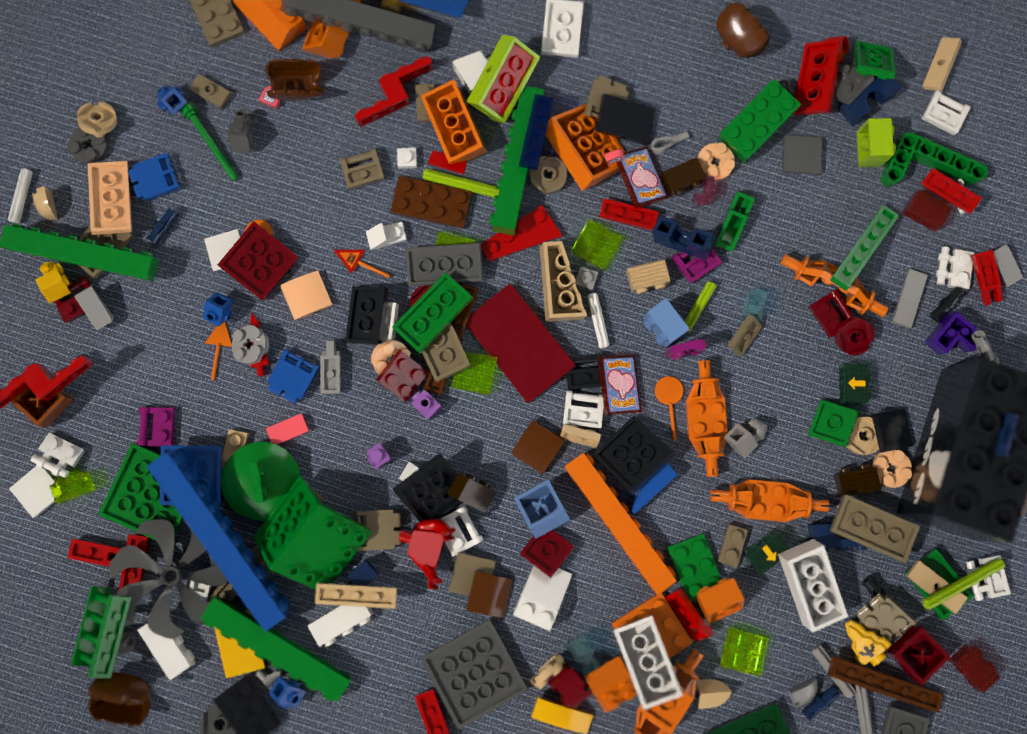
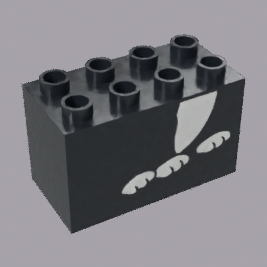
M984 358L974 359L941 370L911 465L912 477L905 484L896 513L970 540L1013 543L1027 498V373ZM1005 413L1019 416L1014 433L1016 438L1012 440L1008 457L994 454L999 439L997 434L1002 428ZM1008 427V429H1007V433H1006V436H1005L1004 443H1006V439H1007V435H1008V432H1009L1010 427Z

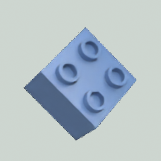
M666 298L649 310L643 317L645 327L649 331L652 330L654 332L657 343L660 346L664 345L665 348L690 329Z
M549 480L514 498L535 538L570 520Z

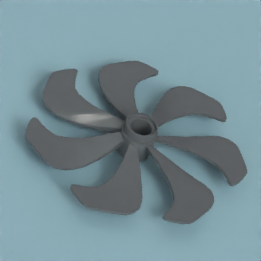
M164 519L144 521L136 533L151 535L157 541L164 555L166 568L162 569L144 551L133 545L123 547L109 564L112 578H116L125 568L132 567L143 568L161 574V579L129 584L117 592V595L131 597L126 621L135 623V606L146 594L165 584L167 585L150 612L148 618L149 629L153 633L168 639H173L184 633L183 629L172 623L170 617V599L173 586L175 585L189 618L196 623H203L204 620L200 619L210 602L196 597L181 582L182 578L210 586H222L228 580L217 564L203 570L182 572V567L207 551L191 528L190 544L177 566H172L175 543L174 526L170 521ZM170 570H174L177 574L173 582L167 579V574Z

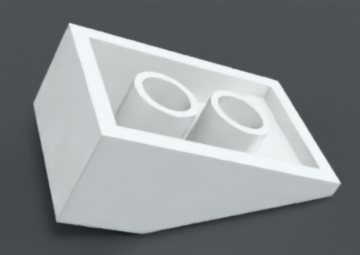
M533 566L513 615L550 631L572 574L558 568L550 579Z

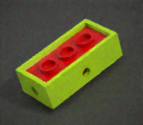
M502 35L466 102L493 121L505 124L540 56L516 37Z

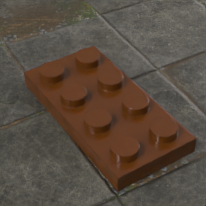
M399 176L390 212L391 214L464 229L472 192Z

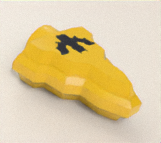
M853 620L845 623L847 635L853 641L851 648L856 654L854 658L859 665L863 666L871 662L875 666L887 657L884 651L891 646V643L885 637H879L874 631H867L861 624Z

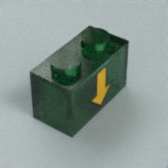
M843 364L839 366L840 404L863 405L869 403L871 390L868 388V381L870 380L871 373L868 369V364Z
M769 531L761 537L762 541L757 545L753 543L746 548V553L743 556L758 575H763L780 562L778 554L790 549L778 532L771 533Z

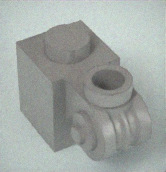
M757 418L749 421L747 430L737 423L724 436L732 450L743 458H746L758 446L757 442L763 440L766 436L768 427Z

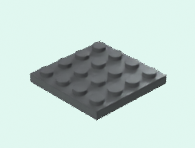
M491 619L484 621L420 658L458 730L528 691Z

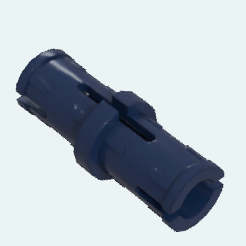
M168 208L160 221H156V226L146 238L157 245L165 232L170 230V225L179 214Z
M1005 413L1002 428L997 434L999 439L994 454L1002 457L1009 456L1012 440L1016 438L1014 433L1019 420L1018 415ZM1008 427H1010L1009 432H1008V435H1007L1006 443H1004L1005 436H1006V433H1007V429H1008Z
M830 686L829 689L819 697L816 696L815 700L801 711L811 721L821 711H826L828 709L827 706L840 697V694L837 693L838 691L833 686Z

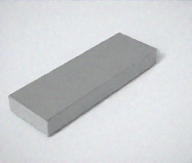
M912 269L907 270L891 323L908 329L912 327L928 275Z

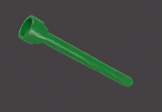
M185 104L180 109L182 115L192 121L230 179L233 181L237 180V174L197 117L198 113L194 104Z

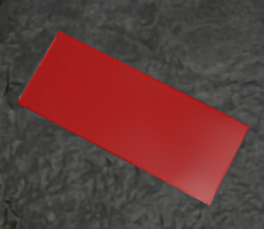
M432 150L428 164L464 174L467 161L449 164L444 153Z

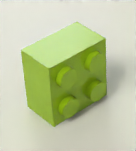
M891 118L868 119L856 131L858 167H881L894 156L896 151L895 143H893L895 129Z

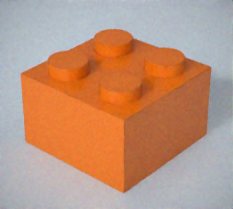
M619 656L585 676L587 683L605 713L615 710L621 703L633 699L637 694L631 675Z

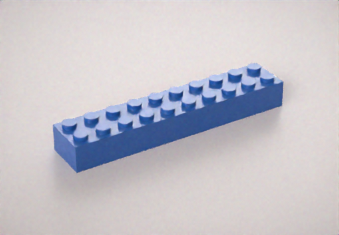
M177 450L165 453L146 467L266 632L286 617L290 610L289 601L285 596L281 597L277 591L279 590L277 584L273 580L270 581L266 576L267 571L265 567L256 562L254 559L256 556L252 549L246 548L242 535L234 531L231 527L233 525L232 521L228 516L224 517L220 511L221 506L215 499H211L207 486L204 483L201 484L197 479V472L192 467H188L184 454Z

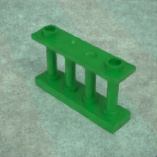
M91 586L70 664L72 666H90L88 676L91 678H111L131 601L129 596L110 594V587Z

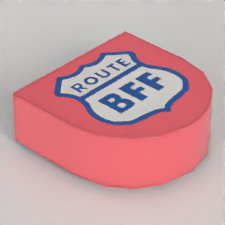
M268 86L262 91L259 101L277 109L281 100L271 99L267 96L266 91L271 90V86Z
M621 149L604 155L607 165L625 158L624 152Z

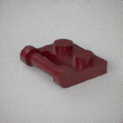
M83 276L79 278V281L69 285L68 288L72 293L82 287L87 289L92 285L89 279ZM75 297L64 302L62 298L54 301L64 323H69L85 315Z
M838 288L808 306L828 338L836 334V326L843 322L830 303V299L833 298L846 319L857 317L853 315L846 305Z

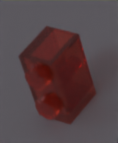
M917 190L911 195L901 214L935 232L942 228L952 208L946 202L931 197L928 192Z
M964 644L951 656L949 661L974 690L984 694L1001 677L996 673L997 668L982 657L984 654L977 646Z

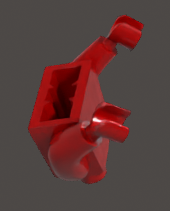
M441 519L420 521L416 523L413 532L402 529L399 541L409 544L407 555L424 572L428 579V588L431 590L439 589L437 584H441L443 581L441 577H437L435 569L444 541L447 542L455 539L452 536V533L456 531L455 528H450Z

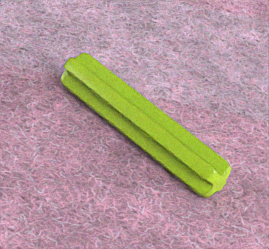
M708 281L684 321L690 328L687 331L688 333L692 330L716 289V284Z

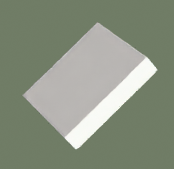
M37 466L9 488L32 518H37L66 493L47 469H41Z

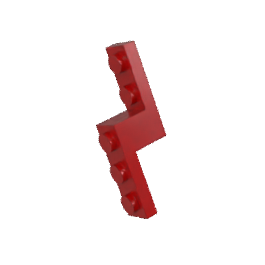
M420 57L414 63L403 65L397 71L386 73L378 79L387 100H379L368 109H360L354 115L359 127L365 126L409 105V99L402 84L433 70L430 57Z
M78 356L70 362L67 368L59 370L55 377L52 376L44 365L38 363L30 364L25 368L24 373L12 378L9 381V385L4 389H0V409H3L27 388H30L39 400L49 401L94 363L86 356Z

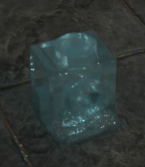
M748 289L742 310L744 318L749 314L757 320L763 321L768 299L767 293L760 289Z

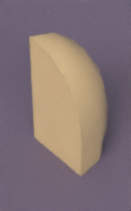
M45 186L37 188V193H32V197L38 213L46 219L58 220L52 191Z
M715 679L696 680L695 690L699 692V699H697L699 709L720 706L731 695L732 691L723 682Z

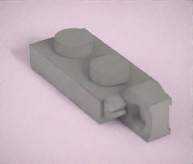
M326 341V351H322V355H320L321 394H341L340 351H336V342Z

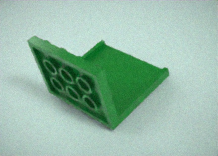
M299 476L255 533L253 539L270 570L316 590L317 583L333 584L372 531L368 527L323 505L308 481Z

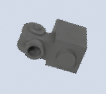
M243 109L237 110L235 112V119L233 122H230L228 139L232 152H251L254 139L251 125L253 120L250 113H246Z

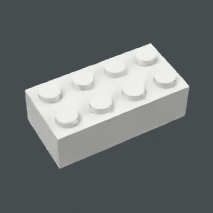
M812 539L778 554L801 622L813 633L848 617L824 545Z
M653 616L614 630L644 710L683 695Z

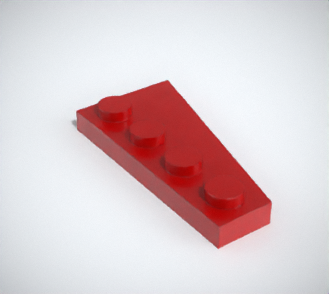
M541 205L517 220L514 236L497 233L481 243V250L488 261L491 262L512 253L541 245L543 242L562 238L563 235Z

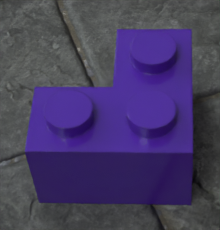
M957 311L947 313L923 343L938 355L947 354L954 345L963 352H972L977 349L972 335L978 329Z

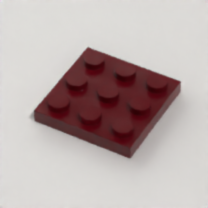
M253 221L217 265L255 296L264 301L299 257Z

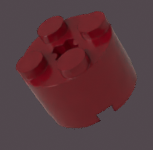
M567 661L562 665L563 668L557 675L551 674L549 676L548 684L554 691L561 693L562 697L560 699L567 708L573 707L575 709L593 692L590 689L587 690L589 687L588 683L576 668L573 670L572 667H569L572 664Z

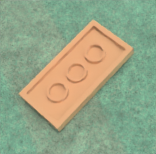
M127 161L88 163L90 227L92 235L132 232L129 167Z

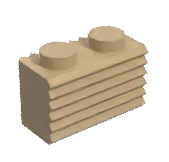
M665 259L630 267L626 270L631 292H637L638 295L648 292L650 288H655V290L664 289L670 282Z

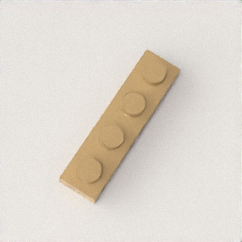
M327 583L316 584L315 604L396 608L397 588Z

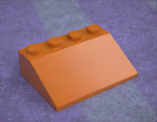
M587 103L551 117L542 129L582 191L600 183L624 168L621 160L607 165L604 156L606 153L621 149L624 155L626 154L616 137L595 131L598 118L584 115Z

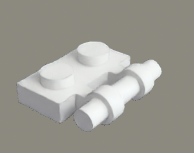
M942 247L941 254L938 255L940 263L939 269L936 271V284L944 285L945 279H947L948 287L968 290L970 288L973 266L971 255L974 252L955 249L951 256L949 255L950 248ZM947 263H951L950 272L946 271Z
M48 433L38 448L44 453L43 456L39 457L34 454L31 462L41 469L45 468L51 471L57 477L67 478L70 472L65 470L66 466L69 465L75 468L85 451L58 436ZM53 457L59 460V463L55 465L49 461Z
M1001 555L978 559L980 567L1001 558ZM974 560L966 561L967 575L980 568L975 567ZM1004 568L985 578V584L980 585V582L970 587L976 601L984 600L982 592L987 591L988 598L1011 594Z

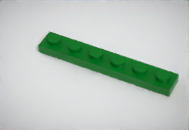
M883 205L833 274L830 281L844 291H847L899 215Z

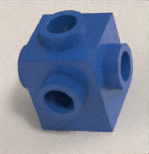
M164 85L157 91L158 95L155 96L159 101L157 105L164 112L168 111L171 114L178 113L187 103L183 98L184 93L177 86L174 88L171 85Z
M215 292L203 305V319L218 327L225 321L228 322L232 316L231 307L233 300Z
M279 676L269 695L280 707L296 709L303 699L306 690L301 686L300 681Z

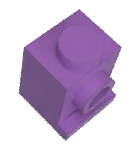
M419 390L412 397L414 401L411 404L428 420L442 408L426 390L423 392ZM427 400L428 406L423 407L421 405L422 401Z
M378 443L369 449L366 454L367 459L376 470L393 460L382 443Z

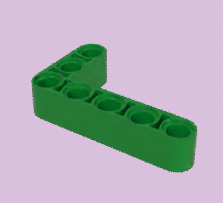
M909 132L896 141L895 154L886 163L881 175V183L886 187L896 185L904 177L911 159L955 179H961L970 185H975L984 179L988 174V169L980 162ZM904 141L908 142L909 146H906ZM921 148L926 151V154L922 153ZM938 156L943 158V162L939 160ZM896 157H899L902 163L898 162ZM973 171L977 173L978 177L973 174ZM889 173L894 175L895 180L890 178Z

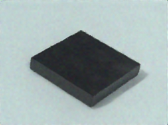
M905 409L872 414L880 453L913 446Z

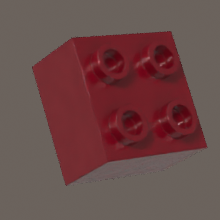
M917 625L910 627L886 651L914 682L924 685L951 658L923 627Z

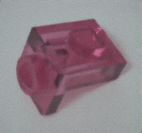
M715 176L706 177L703 185V194H694L692 198L693 203L705 206L712 202L714 194L717 193V183H714Z

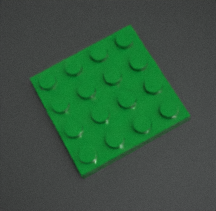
M132 443L98 515L135 532L144 521L168 520L173 524L176 535L183 517L174 505H160V485L146 467L161 457V455ZM142 534V535H144V536H147V537H149V538L155 540L151 535Z

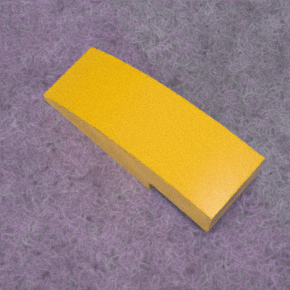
M538 695L531 718L557 727L587 734L593 714L578 708H567L564 703L555 702Z

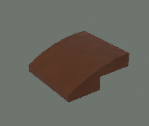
M533 419L510 454L543 475L565 442V439Z
M475 571L466 611L504 618L513 579Z

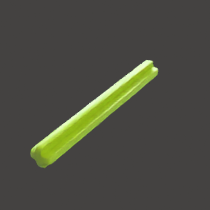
M425 169L423 173V179L493 198L495 195H499L500 189H497L495 186L430 169Z
M1001 558L995 559L923 599L922 604L927 610L932 609L1005 568V563Z

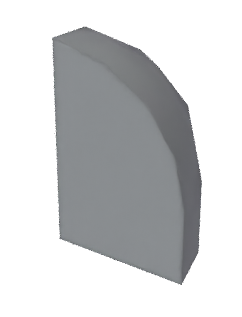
M815 677L787 690L796 709L814 699L818 687Z

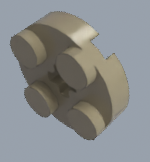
M542 156L532 164L530 181L536 190L549 195L563 188L567 180V168L562 160L557 157ZM545 171L553 172L551 179L544 177Z

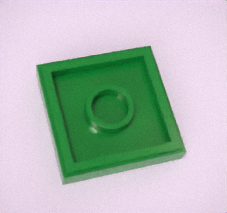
M821 399L808 436L847 448L859 411Z

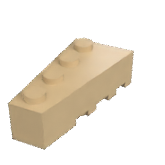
M562 241L543 242L540 246L546 322L583 320L587 317V313L584 310L580 293H578L574 275H572Z

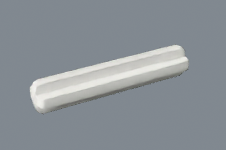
M22 168L20 171L8 216V221L12 223H19L21 220L33 174L29 169Z
M591 293L588 295V302L599 348H607L610 344L597 293Z

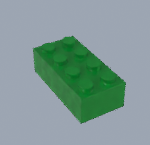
M773 78L720 132L718 139L745 164L799 109L801 103Z

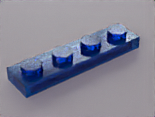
M535 94L519 167L538 170L554 98Z

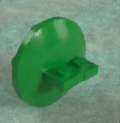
M254 442L239 448L229 457L222 471L221 487L224 498L235 512L249 519L266 520L301 474L296 460L286 449L270 442Z

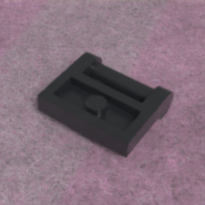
M602 352L591 356L570 358L575 365L597 363L598 367L578 370L571 369L567 372L568 390L606 387Z

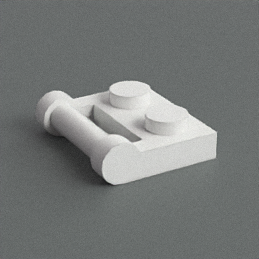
M936 90L921 119L955 136L967 116L970 106L967 104L962 105L946 97L941 91ZM939 101V102H941V103H943V104H945V105H947V106H949V107H951V108H953V109L959 111V114L956 113V112H954V111H952V110H950V109H948V108H946V107H944V106H942V105H940V104H938L937 102Z
M566 390L563 424L601 429L605 394L590 395L573 393L572 390ZM571 400L598 403L597 408L571 405Z
M466 506L441 518L450 528L454 527L456 530L452 533L455 539L445 541L452 556L484 540L482 535L479 536L471 521ZM459 515L472 537V540L468 542L455 519Z

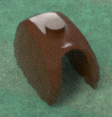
M730 3L718 16L716 28L724 40L721 44L727 51L730 49L734 51L739 58L759 55L771 41L768 31L765 30L759 20L752 15V12H749L743 3Z
M295 58L275 59L265 65L264 71L271 83V90L266 91L269 98L306 101L322 96L323 89L321 86H318L321 78V66L317 61L310 59L304 61Z
M112 672L111 678H95L87 690L90 694L88 710L90 716L95 721L104 720L114 725H124L127 723L128 727L141 725L145 718L148 717L150 710V685L137 676Z

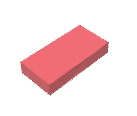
M302 413L266 428L271 443L277 445L310 432Z

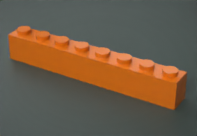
M582 453L565 465V470L654 593L659 595L677 582L674 578L676 573L670 566H665L662 561L664 560L663 555L658 549L655 551L650 545L653 543L646 533L644 535L639 530L641 525L635 517L631 519L627 512L630 510L623 501L620 503L617 500V492L612 486L608 487L604 482L606 477L601 470L596 471L593 466L595 462L591 456Z

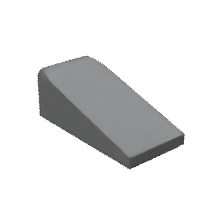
M1007 244L993 251L999 277L1006 288L1023 278Z
M92 286L74 295L96 330L114 320V316Z

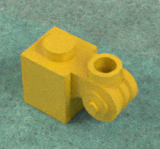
M45 262L41 265L40 271L43 273V276L35 279L49 304L71 293L68 288L70 282L65 274L62 275L65 272L59 262L56 264L54 262Z

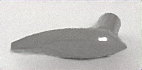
M261 669L257 672L256 676L264 685L268 686L280 676L281 671L267 675Z

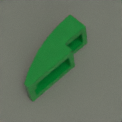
M738 191L735 192L715 245L733 252L755 198Z

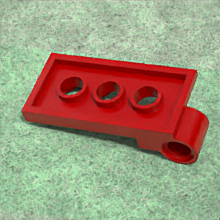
M846 35L828 37L825 41L805 43L795 99L801 105L794 113L795 116L830 113L839 64L843 63L844 55L849 51V39ZM821 57H825L822 63L817 64ZM818 74H821L820 79L817 80V81H814V78H815ZM818 91L817 96L811 99V95Z

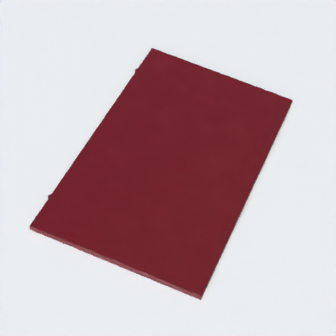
M511 283L474 311L469 317L467 327L527 403H530L576 366Z

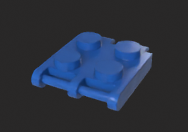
M169 153L132 165L133 169L128 170L137 199L149 201L181 189V185L177 183L175 177L176 171L171 166Z
M286 348L267 381L270 383L267 390L279 396L282 395L283 391H286L283 398L296 404L298 399L303 400L320 366L309 363L302 356L298 357L290 353V350ZM287 356L292 357L293 359L297 360L298 362H295V361H293V360L287 358ZM302 364H305V365H307V366L313 368V370L308 369L307 367L303 366Z

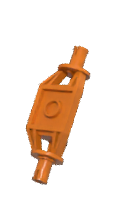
M785 254L780 262L781 265L795 271L794 280L799 279L813 286L817 279L821 277L824 283L836 285L830 279L838 267L825 260L809 261V257L805 256L803 260L799 261ZM856 277L847 291L839 287L840 291L848 294L846 305L859 310L858 313L861 315L866 310H870L880 315V317H884L888 311V306L874 300L875 291L871 290L868 293L858 277ZM855 297H857L862 304L855 301Z
M710 360L698 361L699 378L692 381L693 386L685 401L688 440L697 452L698 458L706 460V477L719 476L717 459L725 456L723 451L726 445L724 436L727 434L726 406L724 395L718 384L719 379L711 377ZM699 384H701L700 396H697ZM701 441L704 442L706 454H704Z
M749 479L736 485L731 483L728 491L710 490V494L718 495V497L710 496V502H726L729 511H735L748 519L788 522L800 517L808 518L811 511L826 513L829 511V507H821V505H829V500L812 499L810 491H803L789 483Z
M693 649L684 664L676 661L675 666H673L683 692L682 696L645 710L642 704L639 706L636 727L633 728L637 734L673 733L694 699L696 680L700 678L695 674V669L704 657L702 654L699 653L694 660L698 652ZM645 719H647V721H646V723H645V725H644V727H643V730H641V729H642V726H643V724H644V722H645Z

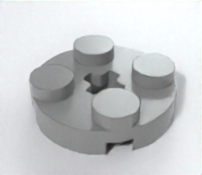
M249 325L233 333L232 352L236 360L246 364H256L262 360L261 358L264 354H267L269 338L260 328ZM249 341L254 343L250 349L247 347Z

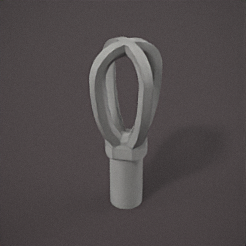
M686 131L678 135L658 137L653 140L651 149L655 154H660L678 142L688 139L689 134ZM671 141L669 144L665 146L655 148L656 144Z

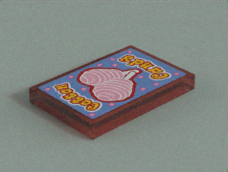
M648 146L624 152L625 158L616 162L634 207L638 208L666 200L669 196Z
M635 355L598 358L605 415L642 412Z

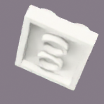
M566 0L546 1L541 54L578 58L583 2Z

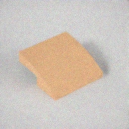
M319 271L300 276L280 286L294 321L332 306Z

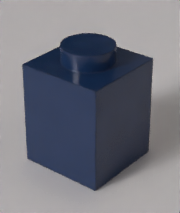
M366 559L347 577L350 580L348 583L349 585L368 586L380 573Z

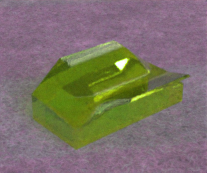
M76 468L69 471L70 473L67 478L56 476L54 484L49 486L56 505L78 499L96 491L90 472H83Z

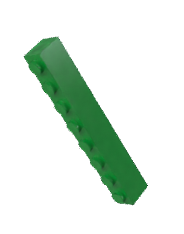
M525 86L516 102L518 103L517 109H513L512 120H515L514 126H510L508 137H511V140L505 146L504 154L507 155L506 161H502L501 165L503 177L499 178L497 183V189H500L499 195L494 197L493 207H496L495 214L491 213L489 220L493 232L515 235L544 97V89Z
M13 223L12 226L4 225L0 240L1 248L154 282L159 260L154 258L152 253L141 251V254L134 253V249L126 247L119 250L116 249L115 245L104 243V246L98 245L97 241L90 239L82 242L79 241V237L68 235L67 238L61 237L62 234L49 231V234L43 233L42 229L35 227L27 230L24 225Z
M215 595L200 619L204 620L203 624L207 627L217 628L225 638L235 639L240 647L253 650L255 656L262 660L266 658L271 661V665L278 670L284 669L289 672L288 675L296 681L302 680L306 683L307 688L312 691H320L323 693L322 696L331 702L333 700L339 701L351 681V676L273 628L265 632L255 617L219 595Z

